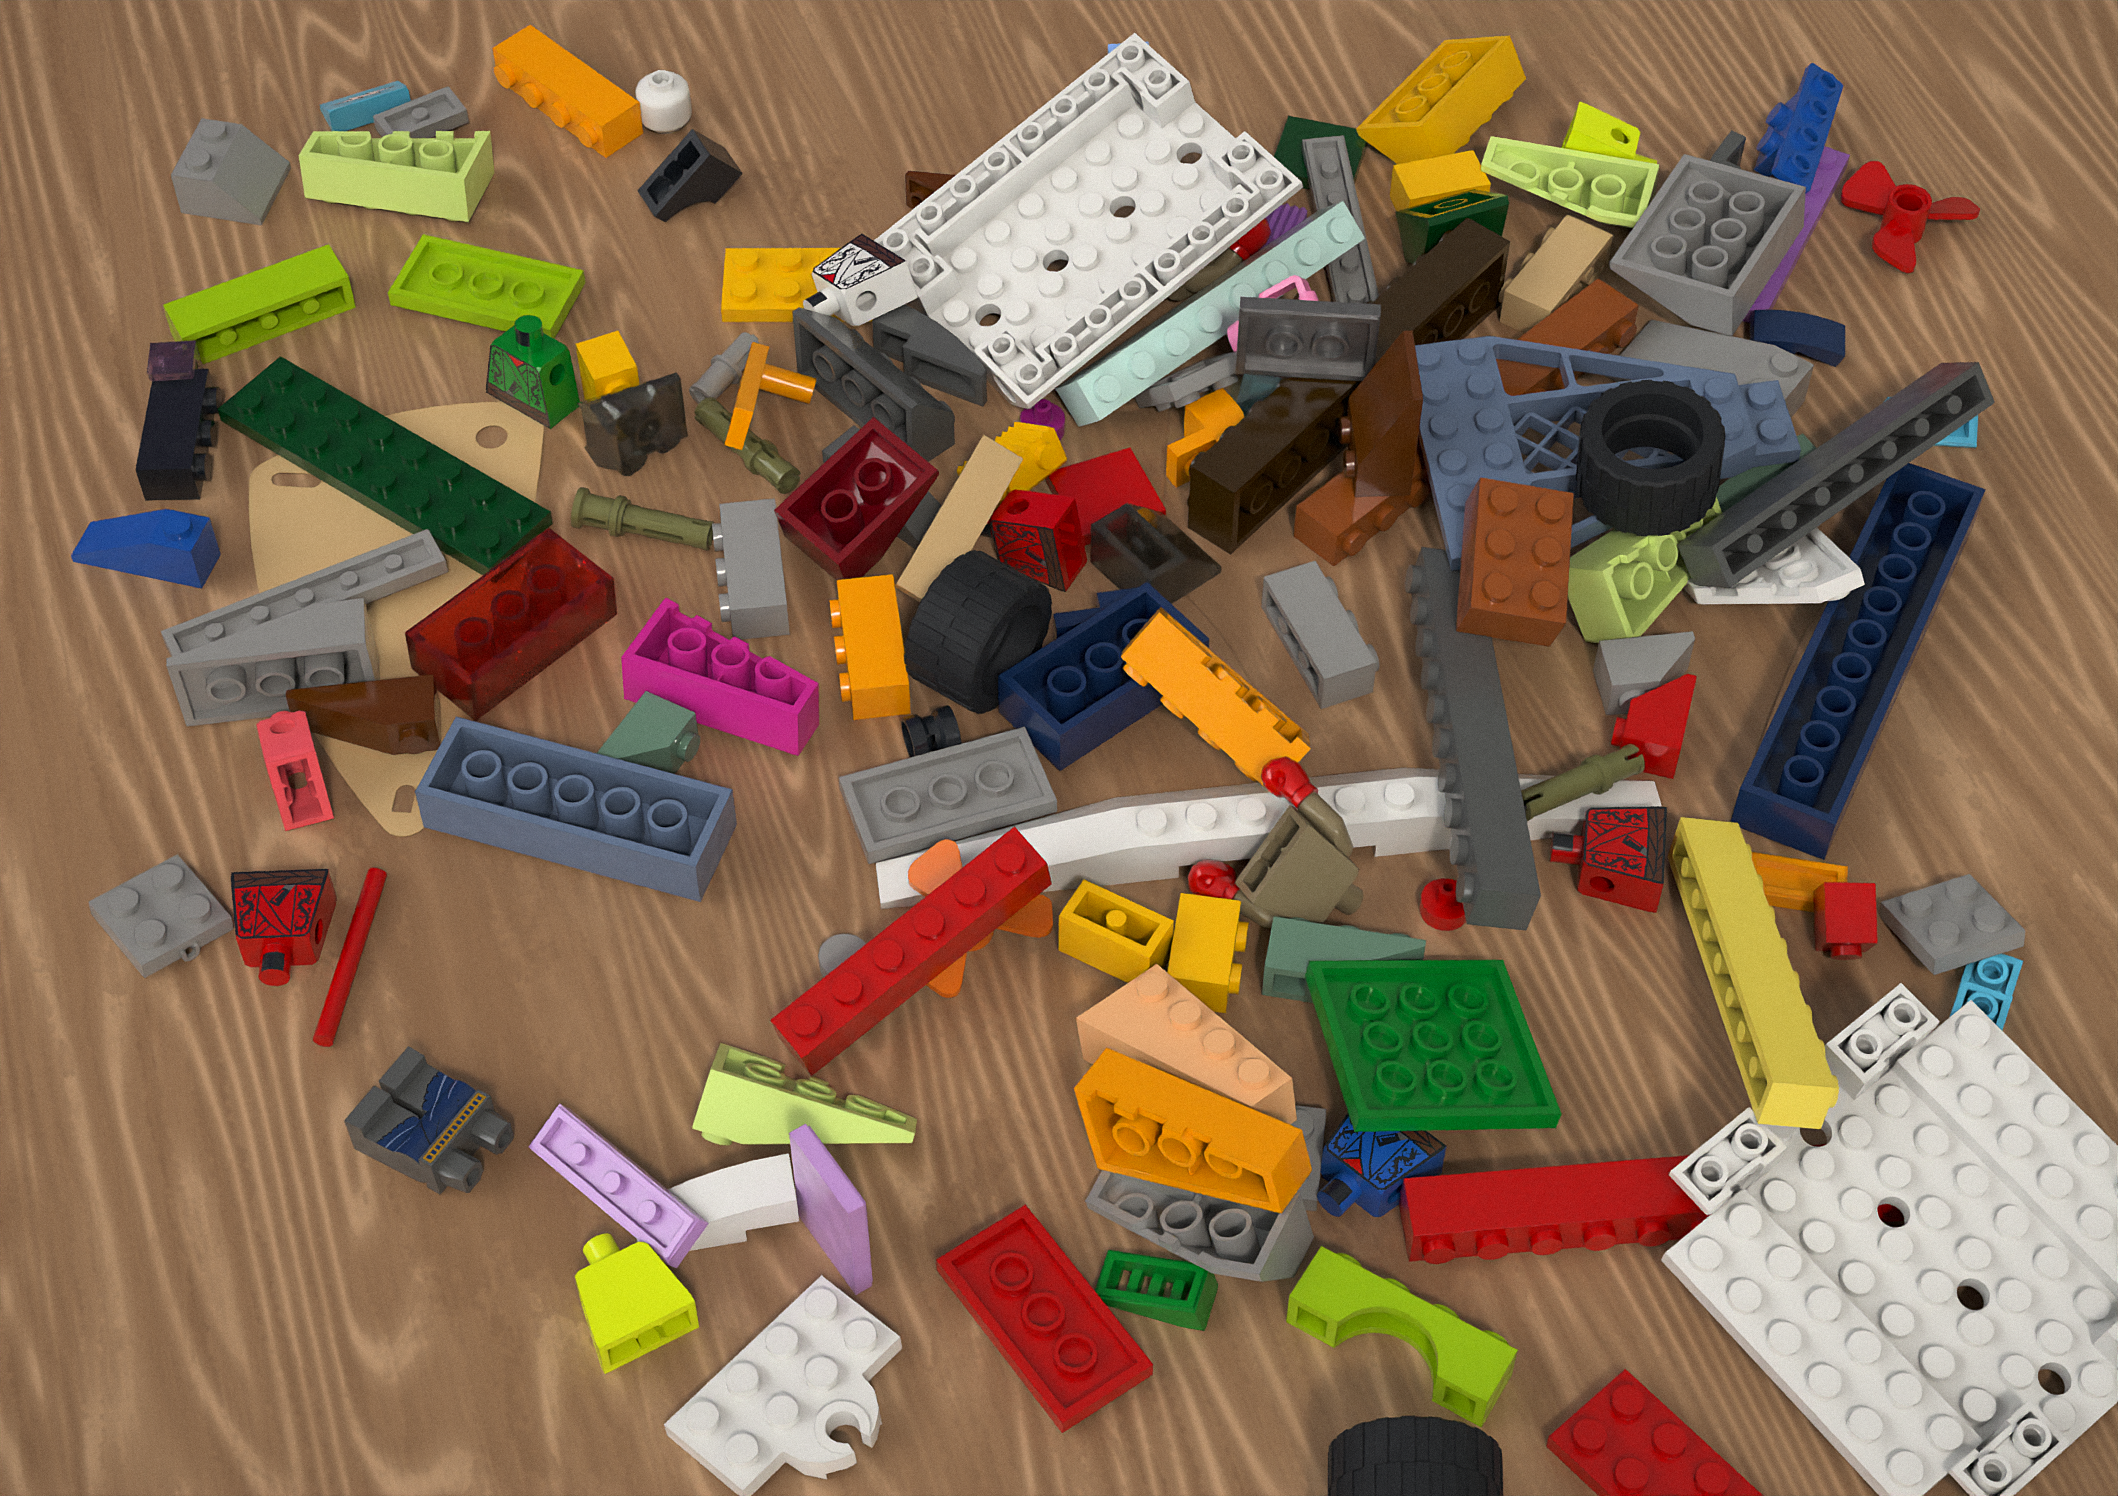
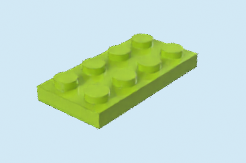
M423 234L389 289L388 297L392 306L501 331H507L513 327L519 317L533 315L541 319L543 333L555 339L586 282L584 270Z

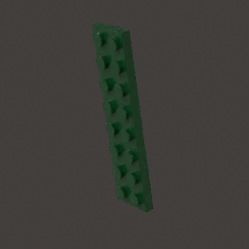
M281 356L218 408L219 416L223 423L406 531L416 534L428 529L440 551L491 581L553 524L551 511Z

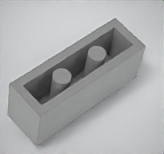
M775 498L719 504L721 523H713L712 530L715 551H724L725 557L715 559L718 587H728V593L719 594L722 622L731 621L733 637L735 636L741 640L790 635L778 521L774 512L776 509Z
M1316 561L1265 576L1261 607L1320 709L1372 693L1375 672L1379 670L1377 653L1371 644H1365L1359 634L1358 624L1352 611H1345L1339 601L1338 591L1333 579L1330 576H1324Z

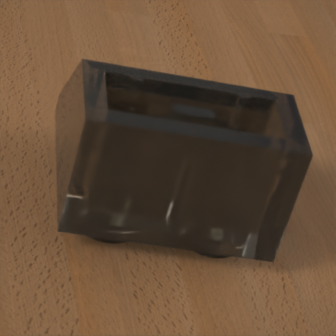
M1126 503L1091 525L1090 562L1120 590L1137 588L1148 582L1172 604L1221 573L1222 566L1160 511Z

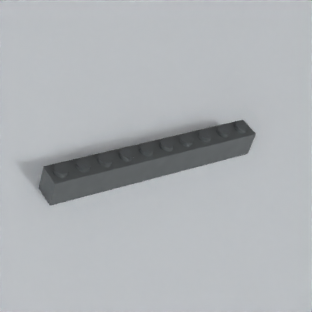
M1421 547L1416 564L1409 565L1407 569L1405 591L1412 595L1410 621L1411 624L1417 625L1418 634L1415 651L1417 657H1422L1421 687L1428 691L1429 697L1426 718L1428 723H1433L1432 754L1433 757L1439 758L1440 763L1438 790L1441 793H1445L1446 799L1444 826L1451 829L1452 834L1450 862L1452 865H1457L1458 870L1456 899L1458 902L1463 903L1466 924L1526 931L1541 897L1492 637L1456 631L1460 570L1451 571L1446 550Z

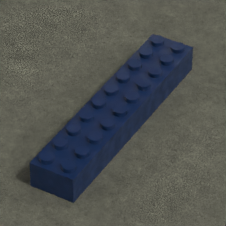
M1908 463L1886 479L1849 557L1860 567L1865 585L1851 590L1842 599L1828 601L1739 789L1731 822L1738 823L1740 828L1825 860L1972 531L1986 489L1912 463Z

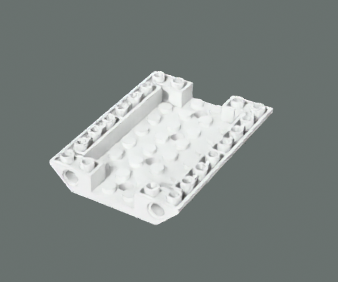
M1134 33L874 241L907 261L918 298L909 303L917 311L935 320L957 336L985 367L987 381L1011 405L1030 409L1303 188V184L1248 133L1244 131L1237 138L1232 136L1195 102L1190 82ZM1195 152L1202 155L1193 164H1183L1180 162L1188 153ZM1123 206L1135 208L1134 212L1128 217L1114 216V213ZM1063 259L1068 261L1067 266L1061 271L1047 270L1049 264L1055 260ZM997 313L1001 315L999 321L992 326L979 325L982 318L988 314Z

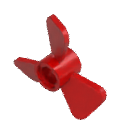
M1879 161L1865 163L1844 184L1840 196L1842 204L1847 207L1883 215L1880 230L1873 237L1872 248L1880 258L1904 273H1912L1915 270L1916 253L1914 244L1921 240L1927 219L1972 220L1976 219L1980 212V208L1964 197H1950L1932 203L1930 194L1919 186L1912 184L1896 186L1885 166Z

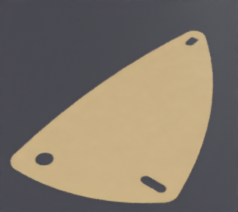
M503 402L434 406L385 416L535 502L544 435V425ZM499 426L507 432V440L497 448H484L477 443L476 435L485 427ZM279 455L258 465L249 477L250 537L259 593L413 535L322 480L318 486L312 488L277 486L273 484L272 477L277 473L310 474ZM526 549L492 581L441 551L446 560L447 573L365 604L379 657L380 680L433 674L440 702L441 742L455 717L474 721L510 616ZM314 733L338 772L385 831L394 836L405 837L416 834L424 828L416 794L411 813L392 812L398 788L410 785L415 790L417 789L437 750L425 751L419 754L391 755Z

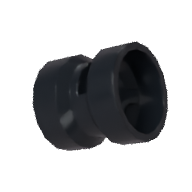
M949 705L935 708L931 715L920 717L917 714L901 718L902 735L910 758L962 744L959 727L953 710Z

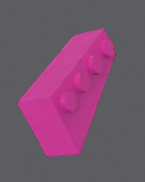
M666 597L621 657L624 699L637 703L644 692L647 691L695 712L696 721L699 724L799 756L819 726V683L771 656L763 659L749 651L748 643L735 636L728 640L712 630V623L698 615L691 619L679 612V605Z

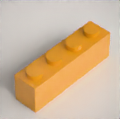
M532 25L525 27L492 48L495 61L494 74L504 88L513 90L524 98L530 107L539 109L550 117L558 127H564L575 135L584 146L591 147L603 157L607 158L643 134L639 101Z

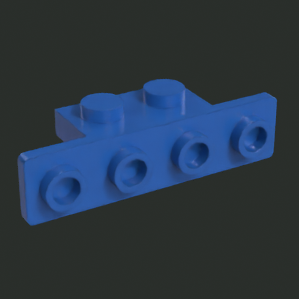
M1811 63L1805 68L1798 92L1787 103L1783 104L1780 102L1771 110L1766 119V124L1769 125L1767 132L1761 138L1756 148L1760 153L1754 168L1755 171L1767 177L1773 174L1779 180L1806 187L1805 194L1811 190L1843 90V84L1833 74Z

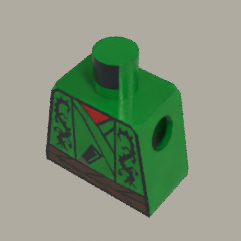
M533 315L521 316L515 321L513 327L492 342L489 352L486 393L549 429L580 407L570 351L565 344L543 333L540 318Z

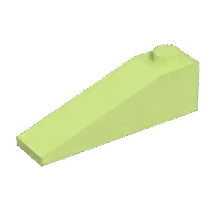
M1490 136L1481 164V171L1603 224L1633 229L1656 195L1659 164Z
M720 1043L692 1129L702 1131L701 1136L720 1145H731L732 1141L740 1144H790L789 1133L804 1124L813 1129L823 1144L912 1143L916 1132L917 1119L863 1096L848 1095L846 1100L836 1097L837 1093L828 1086L829 1082L814 1076L810 1077L809 1080L792 1079L783 1074L785 1064Z

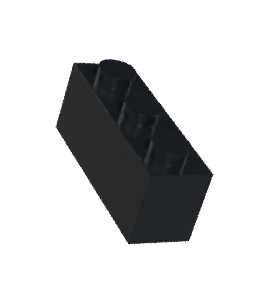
M209 369L154 370L135 469L145 501L200 500L203 481L210 480L211 462L208 452L209 447H215L217 431L214 416L219 414L218 408L222 405V394L219 387L213 386Z

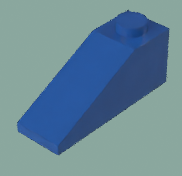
M162 509L90 522L71 554V558L76 563L202 589L221 554L209 517Z

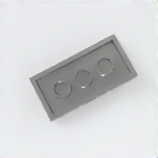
M1025 727L839 777V788L868 864L930 848L941 840L949 839L955 841L1057 812V799Z

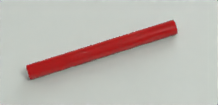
M370 868L367 871L313 1036V1041L317 1045L323 1047L333 1045L387 878V873L382 869Z

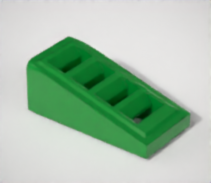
M1108 1250L1095 1292L1106 1306L1179 1327L1205 1331L1217 1294L1218 1282L1214 1273H1210L1191 1262ZM1124 1270L1131 1272L1126 1291L1118 1290ZM1145 1276L1152 1278L1147 1294H1141ZM1167 1282L1173 1284L1169 1298L1163 1297ZM1191 1289V1290H1190V1293H1189V1296H1188V1299H1187V1301H1186L1185 1299H1186L1188 1290Z

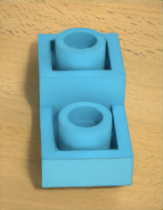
M2001 953L1965 965L1950 1016L1972 1000L2003 1030L2023 960Z

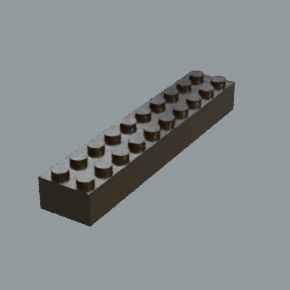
M1466 218L1454 230L1449 229L1446 231L1439 243L1427 254L1422 253L1403 276L1395 277L1389 283L1386 291L1374 302H1367L1366 304L1381 305L1375 365L1403 331L1413 330L1415 345L1461 340L1468 336L1501 305L1498 298L1504 285L1510 241L1475 221ZM1283 377L1276 390L1263 401L1258 400L1254 403L1247 416L1237 425L1229 426L1222 433L1218 442L1208 451L1200 452L1191 462L1188 471L1190 475V489L1187 499V506L1189 507L1187 528L1231 555L1348 447V444H1340L1339 417L1347 416L1349 397L1362 381Z

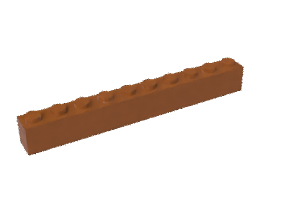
M1598 278L1517 340L1610 354L1618 347L1623 348L1627 346L1635 336L1637 331L1635 322L1639 305ZM1496 359L1503 388L1508 395L1516 396L1565 389L1559 368ZM1573 371L1575 380L1577 381L1586 372ZM1419 437L1410 495L1355 497L1352 478H1345L1344 471H1342L1296 506L1294 537L1332 566H1335L1348 555H1356L1364 547L1365 543L1379 531L1385 532L1391 528L1397 518L1409 508H1416L1421 505L1431 492V487Z

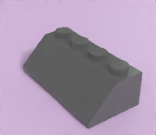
M800 307L792 311L797 373L817 378L814 389L862 428L872 417L876 418L928 462L955 445V416L948 404L934 398L923 389L916 378L907 376L893 364L892 360L885 353L876 351L865 342L858 331L849 329L836 317Z

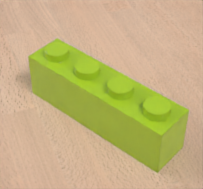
M329 244L163 304L172 337L190 369L356 308L349 276Z

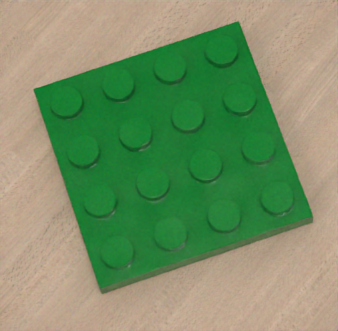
M1344 960L1308 962L1305 979L1354 1132L1540 1129L1557 1127L1562 1113L1503 960Z

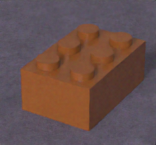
M1479 478L1465 502L1456 622L1457 632L1547 647L1551 646L1566 624L1574 493Z

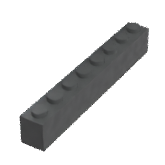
M1979 362L1940 363L1678 543V549L1694 585L1731 588L1993 405L1995 401Z

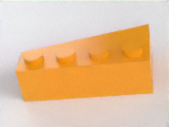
M1162 607L1156 611L1123 649L1121 658L1127 662L1123 670L1143 687L1150 683L1163 695L1160 701L1173 714L1181 719L1186 716L1199 728L1198 734L1208 744L1218 751L1220 749L1224 750L1236 761L1234 764L1252 781H1258L1263 787L1264 785L1260 777L1262 768L1271 759L1287 756L1299 762L1311 749L1309 733Z
M1107 1047L1074 1087L1097 1169L1281 1214L1312 1171L1302 1129Z

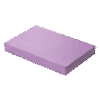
M804 1124L789 1133L798 1214L851 1290L857 1295L871 1287L873 1281L866 1202L813 1129Z

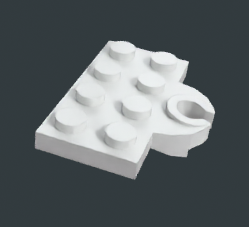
M821 1275L664 1424L667 1436L739 1496H751L785 1462L804 1475L827 1479L828 1473L847 1469L857 1463L855 1452L848 1443L836 1442L829 1437L836 1427L852 1425L860 1431L864 1444L871 1448L874 1446L882 1422L875 1390L868 1381L902 1349L901 1338Z

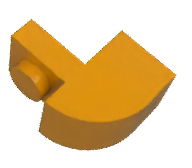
M1224 388L1185 405L1184 438L1167 445L1166 477L1176 488L1190 481L1188 471L1193 459L1200 452L1208 451L1219 441L1222 433L1229 426L1237 425L1245 417L1240 406Z

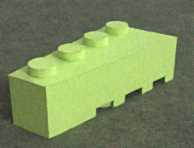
M313 131L298 155L304 196L309 199L323 200L327 203H343L363 206L368 209H384L404 212L409 215H425L445 218L449 221L469 222L495 173L491 132L475 131V138H454V131H436V138H411L410 131H393V134L385 135L382 138H372L369 131Z

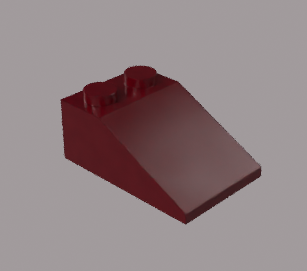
M872 417L788 496L774 512L784 536L836 581L861 578L882 559L939 476V471L876 418Z

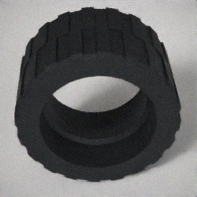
M1652 379L1638 382L1630 381L1601 393V396L1593 400L1588 406V411L1583 415L1580 427L1576 489L1579 497L1583 500L1585 508L1588 512L1593 513L1596 519L1603 524H1608L1614 527L1615 530L1623 533L1636 534V536L1670 535L1672 532H1681L1690 528V525L1699 522L1706 516V512L1712 509L1719 490L1726 437L1725 426L1721 423L1722 418L1719 412L1711 406V402L1704 396L1695 393L1694 390L1664 380L1663 382L1652 381ZM1636 447H1653L1669 451L1685 462L1669 468L1648 469L1631 465L1618 458L1615 454Z
M973 550L966 552L965 555L958 556L941 571L940 575L929 586L911 620L904 645V663L906 664L905 667L908 675L972 712L983 714L986 711L994 710L999 705L998 676L1042 648L1052 616V599L1049 589L1045 585L982 551Z
M1413 1415L1385 1417L1370 1422H1362L1349 1430H1344L1329 1445L1328 1496H1503L1502 1449L1499 1447V1443L1493 1437L1488 1436L1483 1430L1469 1426L1464 1422L1442 1419L1441 1417H1418Z

